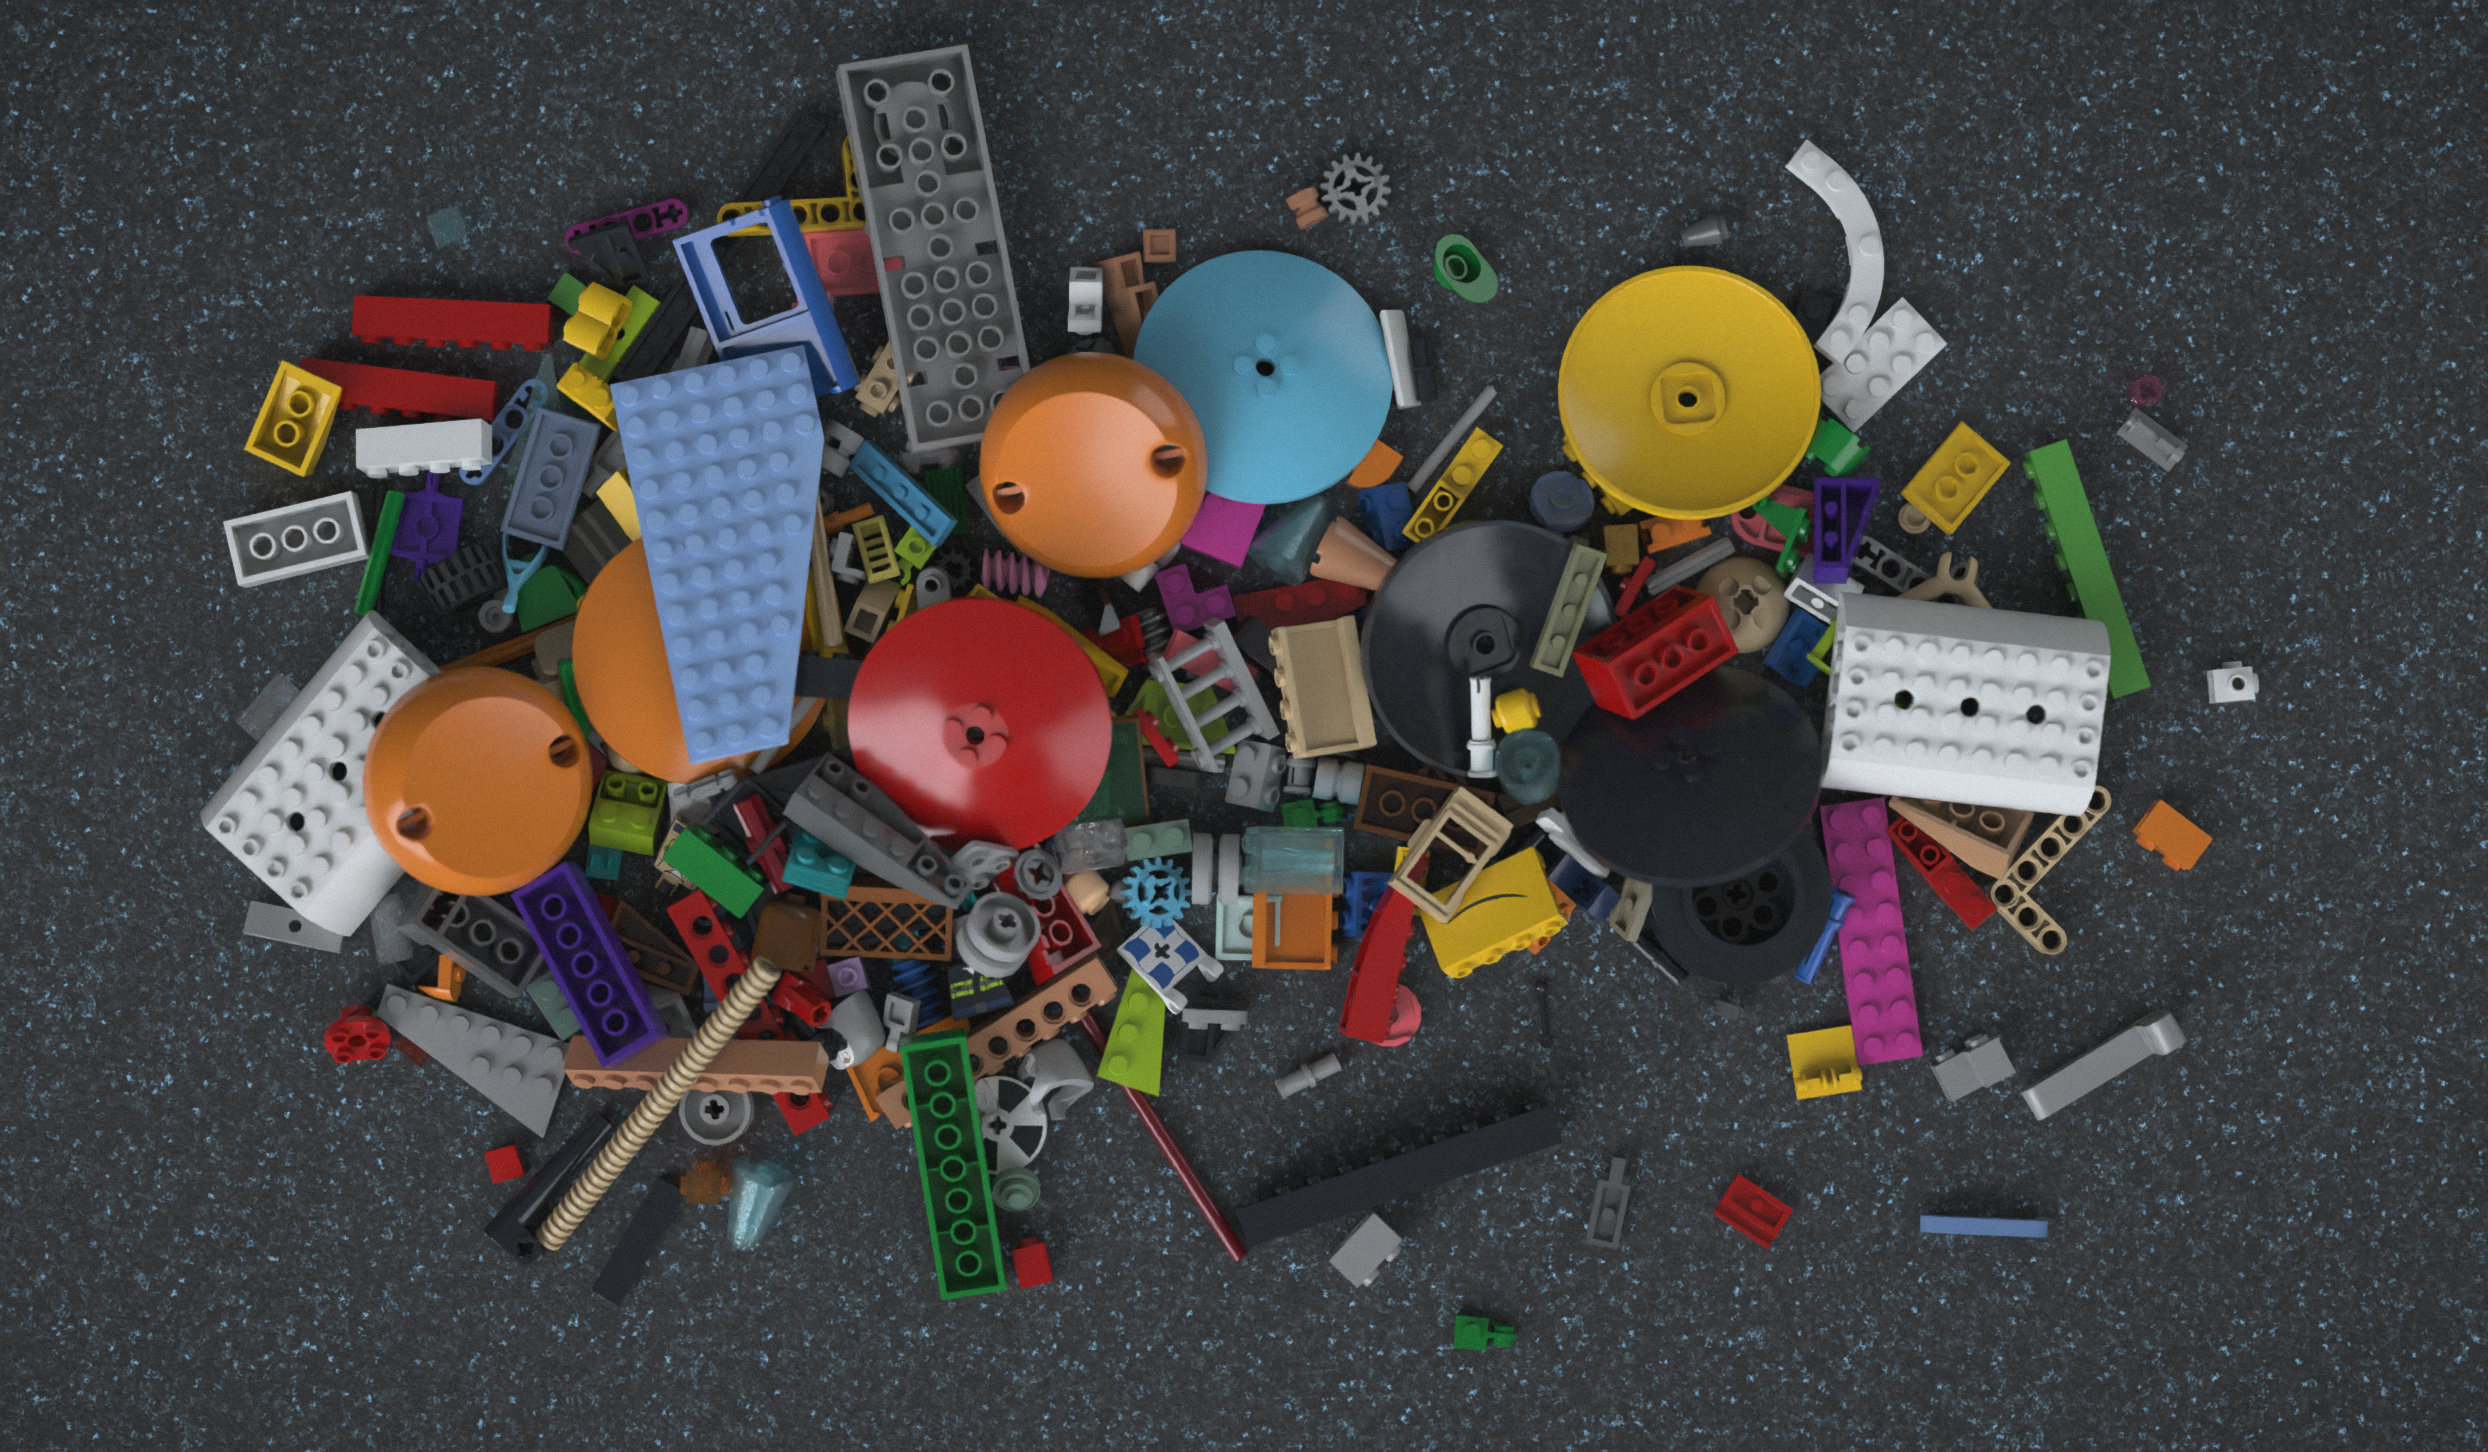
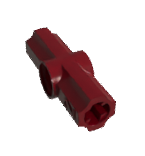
M759 792L750 794L733 803L735 812L747 834L746 842L751 854L778 826L777 823L773 822ZM783 832L755 860L757 863L760 862L775 894L795 886L782 880L789 857L788 845Z

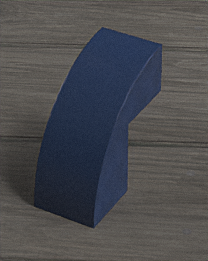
M1548 840L1539 852L1547 866L1544 868L1547 878L1573 902L1602 923L1621 899V896L1609 885L1585 869L1567 852Z

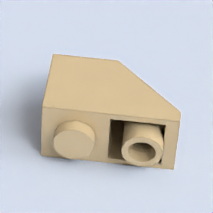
M888 579L869 584L867 580L855 602L844 631L875 645L880 639L902 585Z

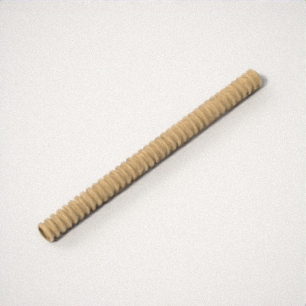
M762 957L754 960V965H751L748 968V972L742 975V980H739L736 986L730 990V995L725 996L724 1001L718 1005V1009L714 1010L712 1016L706 1020V1024L700 1027V1032H697L694 1035V1039L688 1042V1046L683 1048L682 1054H679L676 1057V1061L671 1063L670 1068L664 1072V1076L658 1079V1083L654 1084L652 1090L641 1100L640 1105L629 1115V1119L617 1130V1134L612 1136L611 1141L595 1157L594 1162L588 1166V1170L583 1172L582 1177L566 1193L565 1198L559 1202V1206L553 1209V1213L549 1214L547 1220L537 1229L536 1237L544 1247L551 1250L561 1248L562 1243L578 1227L579 1222L585 1218V1215L591 1211L597 1200L608 1190V1186L612 1185L614 1179L625 1169L626 1164L637 1154V1150L642 1148L643 1143L649 1139V1135L655 1132V1128L659 1127L661 1121L672 1111L673 1106L677 1105L679 1099L689 1090L690 1084H693L696 1081V1077L702 1074V1070L707 1068L708 1062L714 1059V1055L719 1053L720 1048L726 1044V1040H729L732 1037V1033L737 1031L738 1026L744 1022V1018H747L750 1011L756 1007V1003H759L762 1000V996L767 994L768 988H771L774 985V981L780 977V972L774 963Z

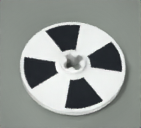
M991 1076L978 1080L975 1090L989 1174H998L1007 1168L1025 1167L1034 1160L1045 1142L1047 1134L1046 1112L1040 1116L1032 1113L1028 1100L1031 1088L1017 1079L1006 1076ZM997 1116H1000L1001 1121L1007 1124L1005 1129H1001L1000 1135L997 1134L996 1129L990 1126L991 1122L996 1121Z

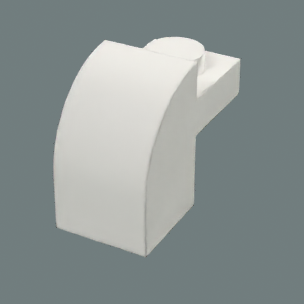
M1071 267L1068 332H1076L1081 335L1101 332L1103 268Z

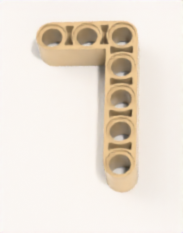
M2096 785L2094 792L2098 793L2101 797V805L2096 810L2087 806L2082 815L2075 816L2079 825L2074 833H2069L2064 828V820L2068 815L2057 814L2014 858L2003 880L1995 878L1987 887L1986 896L1997 907V912L2036 950L2043 954L2053 955L2063 951L2067 944V936L2064 930L2026 893L2109 809L2111 796L2108 790L2102 786ZM2046 838L2052 839L2056 845V850L2051 856H2046L2041 851V843ZM2024 861L2029 862L2033 867V875L2028 880L2022 879L2018 874V867ZM2002 884L2007 886L2011 893L2009 900L2005 903L1999 902L1995 896L1997 887ZM2026 907L2031 909L2034 914V920L2029 926H2024L2019 921V913ZM2049 930L2053 931L2057 936V944L2052 949L2046 948L2042 942L2044 933Z

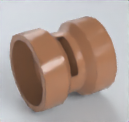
M1315 186L1306 188L1286 199L1290 210L1297 212L1296 223L1300 230L1311 227L1329 216L1326 208L1317 202L1319 194Z

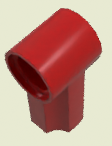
M786 969L771 996L773 1002L786 1010L796 1013L805 1022L814 1027L827 1022L832 1014L830 1009L831 1003L811 987L812 982L796 971Z

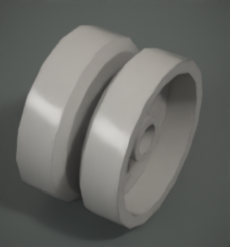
M1193 833L1192 904L1209 905L1212 900V885H1218V900L1221 905H1238V885H1242V855H1239V834H1222L1219 842V854H1213V838L1211 834Z
M994 892L986 894L975 903L969 916L964 920L957 934L958 951L963 960L973 970L985 976L1002 978L1012 975L1022 966L1027 955L1038 941L1040 935L1039 920L1034 910L1024 900L1010 893Z
M689 1089L680 1099L679 1116L684 1129L692 1138L709 1145H721L736 1140L748 1130L754 1119L755 1101L752 1091L735 1093L730 1090L704 1092L699 1089ZM717 1102L718 1105H723L724 1111L716 1114L712 1109L713 1104Z

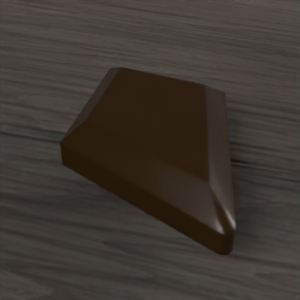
M1112 900L1108 901L1090 927L1102 946L1095 951L1104 963L1118 953L1116 951L1117 948L1125 942Z

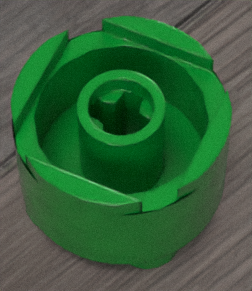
M1820 410L1813 437L1804 456L1812 462L1818 457L1827 464L1823 470L1834 478H1850L1872 448L1866 445L1864 449H1861L1858 446L1861 439L1831 417L1825 422L1821 419L1825 413Z

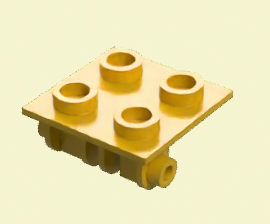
M1851 1025L1787 1035L1797 1100L1862 1090L1861 1069L1858 1068Z

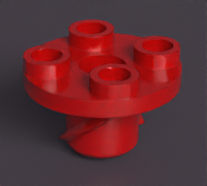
M357 1003L344 1007L340 1013L341 1019L332 1023L324 1033L326 1050L333 1055L335 1062L341 1064L366 1059H382L385 1057L386 1049L391 1042L389 1027L383 1021L372 1017L371 1009L368 1006Z

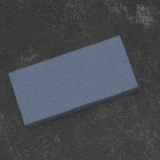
M538 406L500 532L564 551L602 425Z

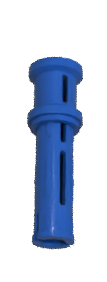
M1831 886V909L1825 930L1814 949L1800 963L1794 974L1795 978L1807 984L1814 983L1817 972L1836 931L1844 927L1845 921L1843 919L1850 904L1855 903L1856 900L1855 895L1837 886Z

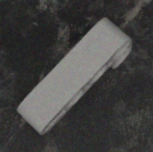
M1863 537L1860 546L1863 544L1867 546L1866 553L1873 558L1880 553L1882 557L1871 568L1869 565L1874 560L1867 556L1861 559L1856 556L1853 566L1894 593L1901 595L1910 590L1909 583L1912 579L1917 578L1925 582L1932 578L1873 538ZM1885 561H1892L1896 564L1897 574L1894 578H1888L1882 573V564ZM1961 562L1952 566L1949 569L1950 577L1954 578V574L1958 569L1966 571L1968 562ZM1978 571L1975 578V585H1977L1979 580ZM1950 593L1940 595L1949 598L1952 604H1965L1959 595ZM1940 596L1930 600V602H1937Z

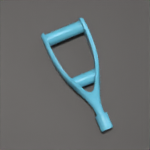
M503 533L502 562L508 580L509 591L505 595L502 610L506 613H514L518 601V591L542 566L550 547L542 545L532 562L508 559L507 547L510 535Z

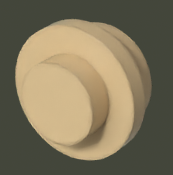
M1910 502L1905 504L1898 514L1900 526L1911 534L1925 531L1931 523V520Z

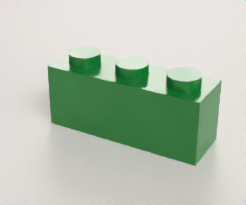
M690 822L662 859L741 919L769 883L764 879L765 874L752 864L747 866L738 859L739 854L729 845H720L712 838V832L701 824L694 825Z

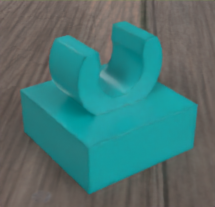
M589 844L585 876L619 881L623 850Z

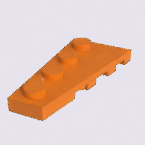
M952 1014L938 1022L917 1029L916 1032L910 1035L963 1027L968 1032L972 1029L968 1018L953 1021ZM886 1043L862 1064L846 1069L871 1123L884 1112L875 1099V1090L903 1073L901 1053L887 1050Z

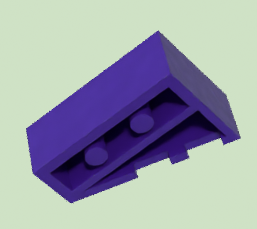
M1881 478L1814 479L1813 584H1847L1879 496Z

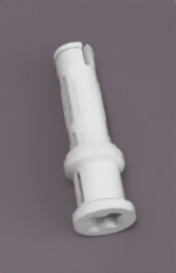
M1481 677L1470 678L1472 739H1469L1467 743V749L1471 753V769L1468 770V777L1488 778L1497 776V770L1493 769V749L1496 748V742L1491 738V677H1483V679Z

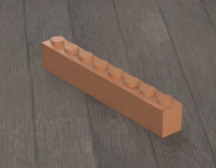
M572 1035L564 1071L574 1086L583 1089H589L592 1086L608 1087L615 1090L622 1089L623 1087H632L649 1091L652 1090L654 1084L658 1083V1079L664 1076V1072L670 1068L671 1063L676 1061V1057L682 1054L683 1048L688 1046V1042L692 1038H665L616 1068H603L587 1037ZM726 1040V1044L720 1048L718 1054L714 1055V1059L708 1062L707 1068L702 1070V1074L696 1077V1081L690 1084L689 1089H699L704 1092L730 1090L735 1093L762 1091L766 1094L793 1092L798 1095L822 1093L829 1057L820 1042Z

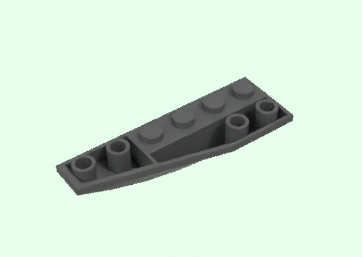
M829 752L824 755L797 788L783 812L789 819L851 861L883 879L931 901L957 910L974 887L970 880L881 788Z

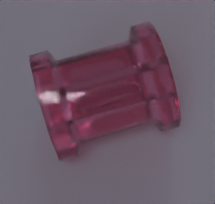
M2145 375L2134 381L2128 390L2130 401L2138 407L2150 406L2156 403L2163 394L2161 381L2151 375ZM2148 385L2150 386L2148 392L2152 396L2143 398L2141 396L2143 390L2139 387Z

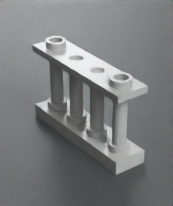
M1213 616L1203 622L1207 631L1204 634L1205 638L1167 660L1154 652L1147 656L1152 664L1149 666L1152 677L1157 683L1161 682L1194 748L1191 751L1194 761L1200 768L1203 767L1209 771L1216 772L1219 770V767L1214 759L1215 755L1251 734L1270 740L1279 735L1280 732L1225 621ZM1210 649L1216 650L1221 659L1218 662V666L1179 689L1171 672ZM1223 678H1230L1235 688L1232 690V695L1193 717L1185 700ZM1237 706L1244 707L1249 716L1246 718V723L1207 745L1200 728Z

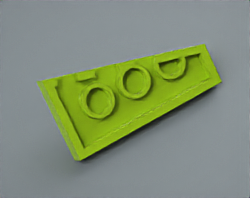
M1131 967L1096 1076L1158 1097L1166 1004L1160 995L1133 967Z

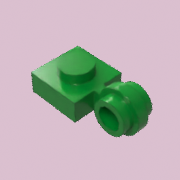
M1313 799L1281 804L1286 836L1318 831L1316 818L1323 817L1324 823L1342 821V814L1345 813V809L1341 807L1339 801L1321 804V811H1315Z
M1456 1314L1453 1348L1486 1351L1487 1338H1492L1493 1345L1513 1347V1341H1516L1517 1334L1514 1333L1513 1326L1495 1325L1494 1331L1488 1330V1317Z

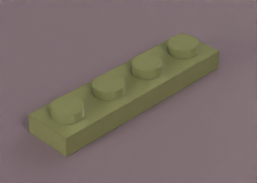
M1574 542L1529 664L1532 668L1563 677L1606 561L1607 553Z

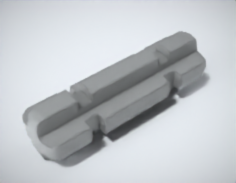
M728 768L719 772L717 777L713 774L689 783L690 787L688 788L685 785L676 788L673 791L674 799L679 807H685L692 804L691 800L695 799L698 802L721 793L722 788L725 790L731 789L737 782L734 771Z

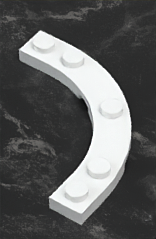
M1806 139L1785 168L1818 193L1829 205L1836 218L1840 219L1846 233L1845 239L1848 248L1849 265H1851L1850 280L1839 310L1813 345L1816 350L1839 366L1860 340L1876 311L1884 279L1883 244L1874 213L1858 185L1833 159Z

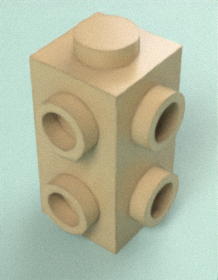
M889 341L885 348L880 345L871 359V363L875 365L869 375L863 374L860 377L861 383L854 388L858 392L855 398L861 402L859 409L876 418L878 413L886 417L889 411L894 413L901 403ZM918 373L905 375L908 385L913 383Z

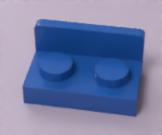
M1343 871L1339 884L1341 911L1338 915V926L1340 928V936L1363 938L1374 910L1388 886L1387 882L1391 878L1392 873Z

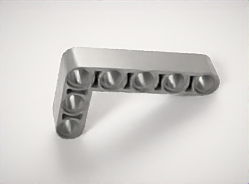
M2156 1010L2022 1090L2021 1094L2036 1119L2040 1121L2151 1054L2165 1055L2186 1043L2187 1039L2170 1011Z

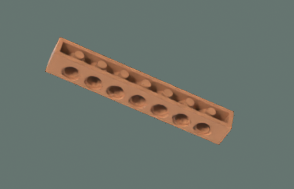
M1096 951L1015 1001V1004L1007 1006L966 1032L969 1053L979 1058L978 1064L972 1066L975 1085L977 1084L976 1079L987 1073L988 1076H991L1000 1071L1005 1066L1003 1062L1015 1056L1017 1059L1027 1054L1032 1049L1031 1045L1042 1038L1043 1041H1047L1054 1037L1060 1031L1058 1027L1070 1021L1073 1024L1087 1015L1088 1012L1086 1010L1096 1003L1102 1006L1115 997L1114 992L1118 990L1117 982ZM1077 984H1085L1090 988V991L1084 997H1077L1072 993V989ZM1056 1001L1062 1005V1010L1052 1015L1048 1014L1044 1007L1047 1003ZM1022 1019H1030L1035 1024L1034 1028L1028 1032L1020 1031L1016 1025ZM1000 1036L1006 1039L1007 1044L1002 1049H994L989 1045V1041L993 1037ZM904 1072L875 1090V1099L896 1130L903 1125L905 1128L912 1126L909 1102L906 1097L907 1090Z

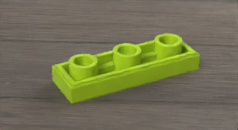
M635 285L632 286L625 296L633 302V306L628 319L618 332L619 334L621 331H625L624 337L620 340L616 339L611 352L604 361L586 352L579 362L581 366L588 369L605 383H608L613 376V372L661 305L660 302Z

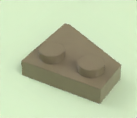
M1619 874L1618 884H1612V889L1621 896V899L1610 911L1609 926L1624 940L1637 942L1652 902V884L1642 883Z

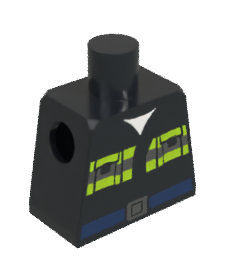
M955 945L960 965L947 968L953 1021L1015 1004L1014 997L1004 977H988L973 970L963 960L957 945Z

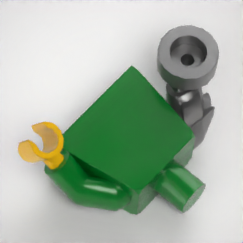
M538 552L525 555L520 558V561L532 562ZM542 564L539 570L522 585L517 593L518 601L515 611L516 609L518 610L522 632L527 633L576 614L588 589L586 581L568 568L560 569L557 565L544 568ZM508 583L494 593L493 600L486 602L480 608L479 621L485 630L501 633L507 630L513 621L514 613H506L502 610L505 595L509 591Z

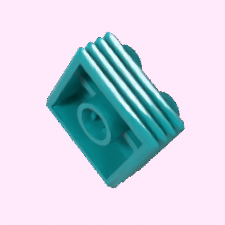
M798 826L782 880L793 885L845 899L856 863L832 849L801 826Z

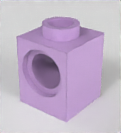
M858 956L827 966L836 997L871 987L862 957Z

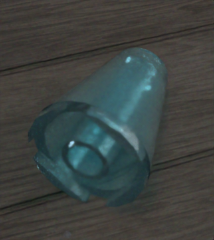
M1318 494L1296 501L1251 542L1248 549L1251 559L1263 570L1269 567L1277 572L1274 577L1289 585L1299 586L1306 578L1330 516V510L1327 507L1329 505L1328 502Z
M738 1156L733 1159L731 1165L727 1239L732 1242L731 1246L741 1251H750V1248L758 1247L796 1181V1176L791 1178L793 1172L788 1168L762 1158L760 1164L751 1163V1156Z

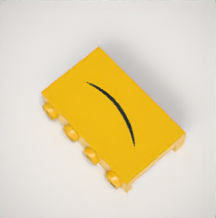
M1533 846L1481 870L1463 894V901L1448 922L1440 923L1418 907L1440 968L1450 978L1465 977L1474 968L1482 964L1495 963L1502 958V955L1512 950L1525 949L1531 945V941L1542 936H1552L1558 933L1561 927L1568 924L1567 918L1560 911L1544 868L1547 866L1544 858ZM1460 881L1431 895L1444 904Z

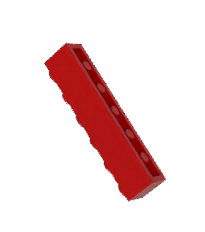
M354 295L352 335L361 338V343L372 345L381 344V339L394 340L393 344L399 346H413V341H426V346L443 348L446 347V342L459 343V348L478 349V344H491V349L507 351L511 350V345L524 346V351L543 352V347H552L554 308L550 304Z
M301 357L300 368L343 387L337 409L356 412L357 406L369 407V413L388 416L389 410L402 412L401 417L421 420V414L432 415L435 422L453 421L455 418L463 420L482 419L487 423H492L496 418L500 385L495 381Z

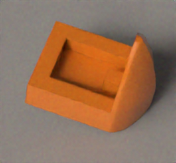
M440 955L438 987L418 986V989L439 1000L456 1001L461 992V984L466 977V969L447 956Z

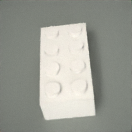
M352 491L223 522L237 583L245 588L368 559L371 550L358 494Z

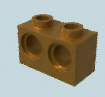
M1637 524L1604 526L1599 531L1600 549L1608 555L1602 570L1610 569V575L1629 574V572H1632V568L1639 564Z

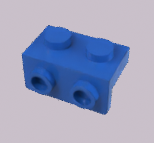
M1407 482L1374 486L1358 491V509L1362 515L1364 534L1385 551L1412 548L1417 544L1401 533L1413 517Z
M1796 608L1762 663L1789 682L1806 688L1818 673V667L1811 663L1806 655L1812 652L1828 627L1804 610ZM1833 644L1828 650V652L1825 654V656L1832 651Z

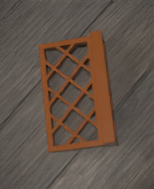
M853 875L845 899L821 893L822 926L820 933V955L951 961L953 908L946 906V916L938 923H935L925 911L931 905L942 904L910 892L880 876ZM828 900L843 901L849 910L837 919L828 910ZM866 902H875L882 909L871 921L859 910ZM899 903L909 904L916 911L904 922L892 911ZM853 913L865 924L855 935L842 924ZM885 915H888L898 925L887 937L875 926ZM919 916L931 927L920 938L908 927ZM828 919L833 923V924H832L831 926H829V927H828ZM945 923H946V933L941 929V927H942ZM836 928L849 939L842 946H827V936ZM869 929L881 940L874 948H867L858 940ZM901 931H904L914 941L907 949H898L891 942ZM936 932L945 941V951L931 950L924 941Z

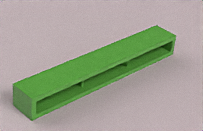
M2067 439L2024 454L2026 460L2022 461L2024 472L2028 479L2033 478L2037 490L2033 492L2034 501L2038 510L2043 509L2047 520V522L2043 523L2048 540H2054L2057 553H2054L2057 568L2060 572H2065L2068 584L2064 585L2066 595L2070 603L2075 602L2079 613L2075 615V618L2102 621L2108 632L2111 658L2106 691L2107 699H2116L2151 687Z

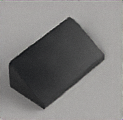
M1088 578L1083 603L1097 636H1103L1119 629L1120 622L1101 578Z

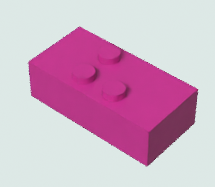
M1205 490L1200 510L1193 524L1182 537L1180 545L1235 568L1242 569L1267 504L1234 501Z

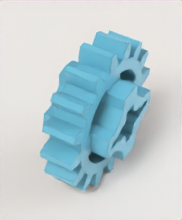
M1160 857L1152 858L1151 863L1148 859L1139 861L1140 868L1137 866L1129 868L1133 876L1125 877L1122 880L1128 885V889L1120 891V895L1128 896V901L1123 904V908L1131 907L1133 911L1129 917L1131 919L1141 917V926H1148L1150 922L1153 929L1161 928L1162 923L1165 926L1173 925L1172 917L1182 919L1184 916L1180 909L1190 907V904L1184 900L1185 896L1192 895V891L1185 889L1184 886L1190 879L1180 877L1183 871L1182 867L1172 869L1173 860L1171 859L1165 860L1163 863ZM1158 871L1164 875L1157 879L1154 875H1150L1149 872ZM1153 887H1159V891L1157 892L1159 898L1153 899L1156 893ZM1157 907L1165 913L1157 915L1148 911Z

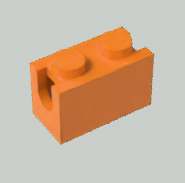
M1658 516L1637 524L1646 556L1706 538L1712 534L1710 527L1706 525L1705 519L1684 520ZM1647 529H1648V531H1649L1652 544H1651V542H1650V540H1649L1648 533H1647Z
M2161 799L2153 801L2132 829V832L2138 836L2136 839L2138 844L2150 852L2156 849L2164 855L2162 861L2177 872L2180 868L2182 870H2190L2213 840L2212 837Z

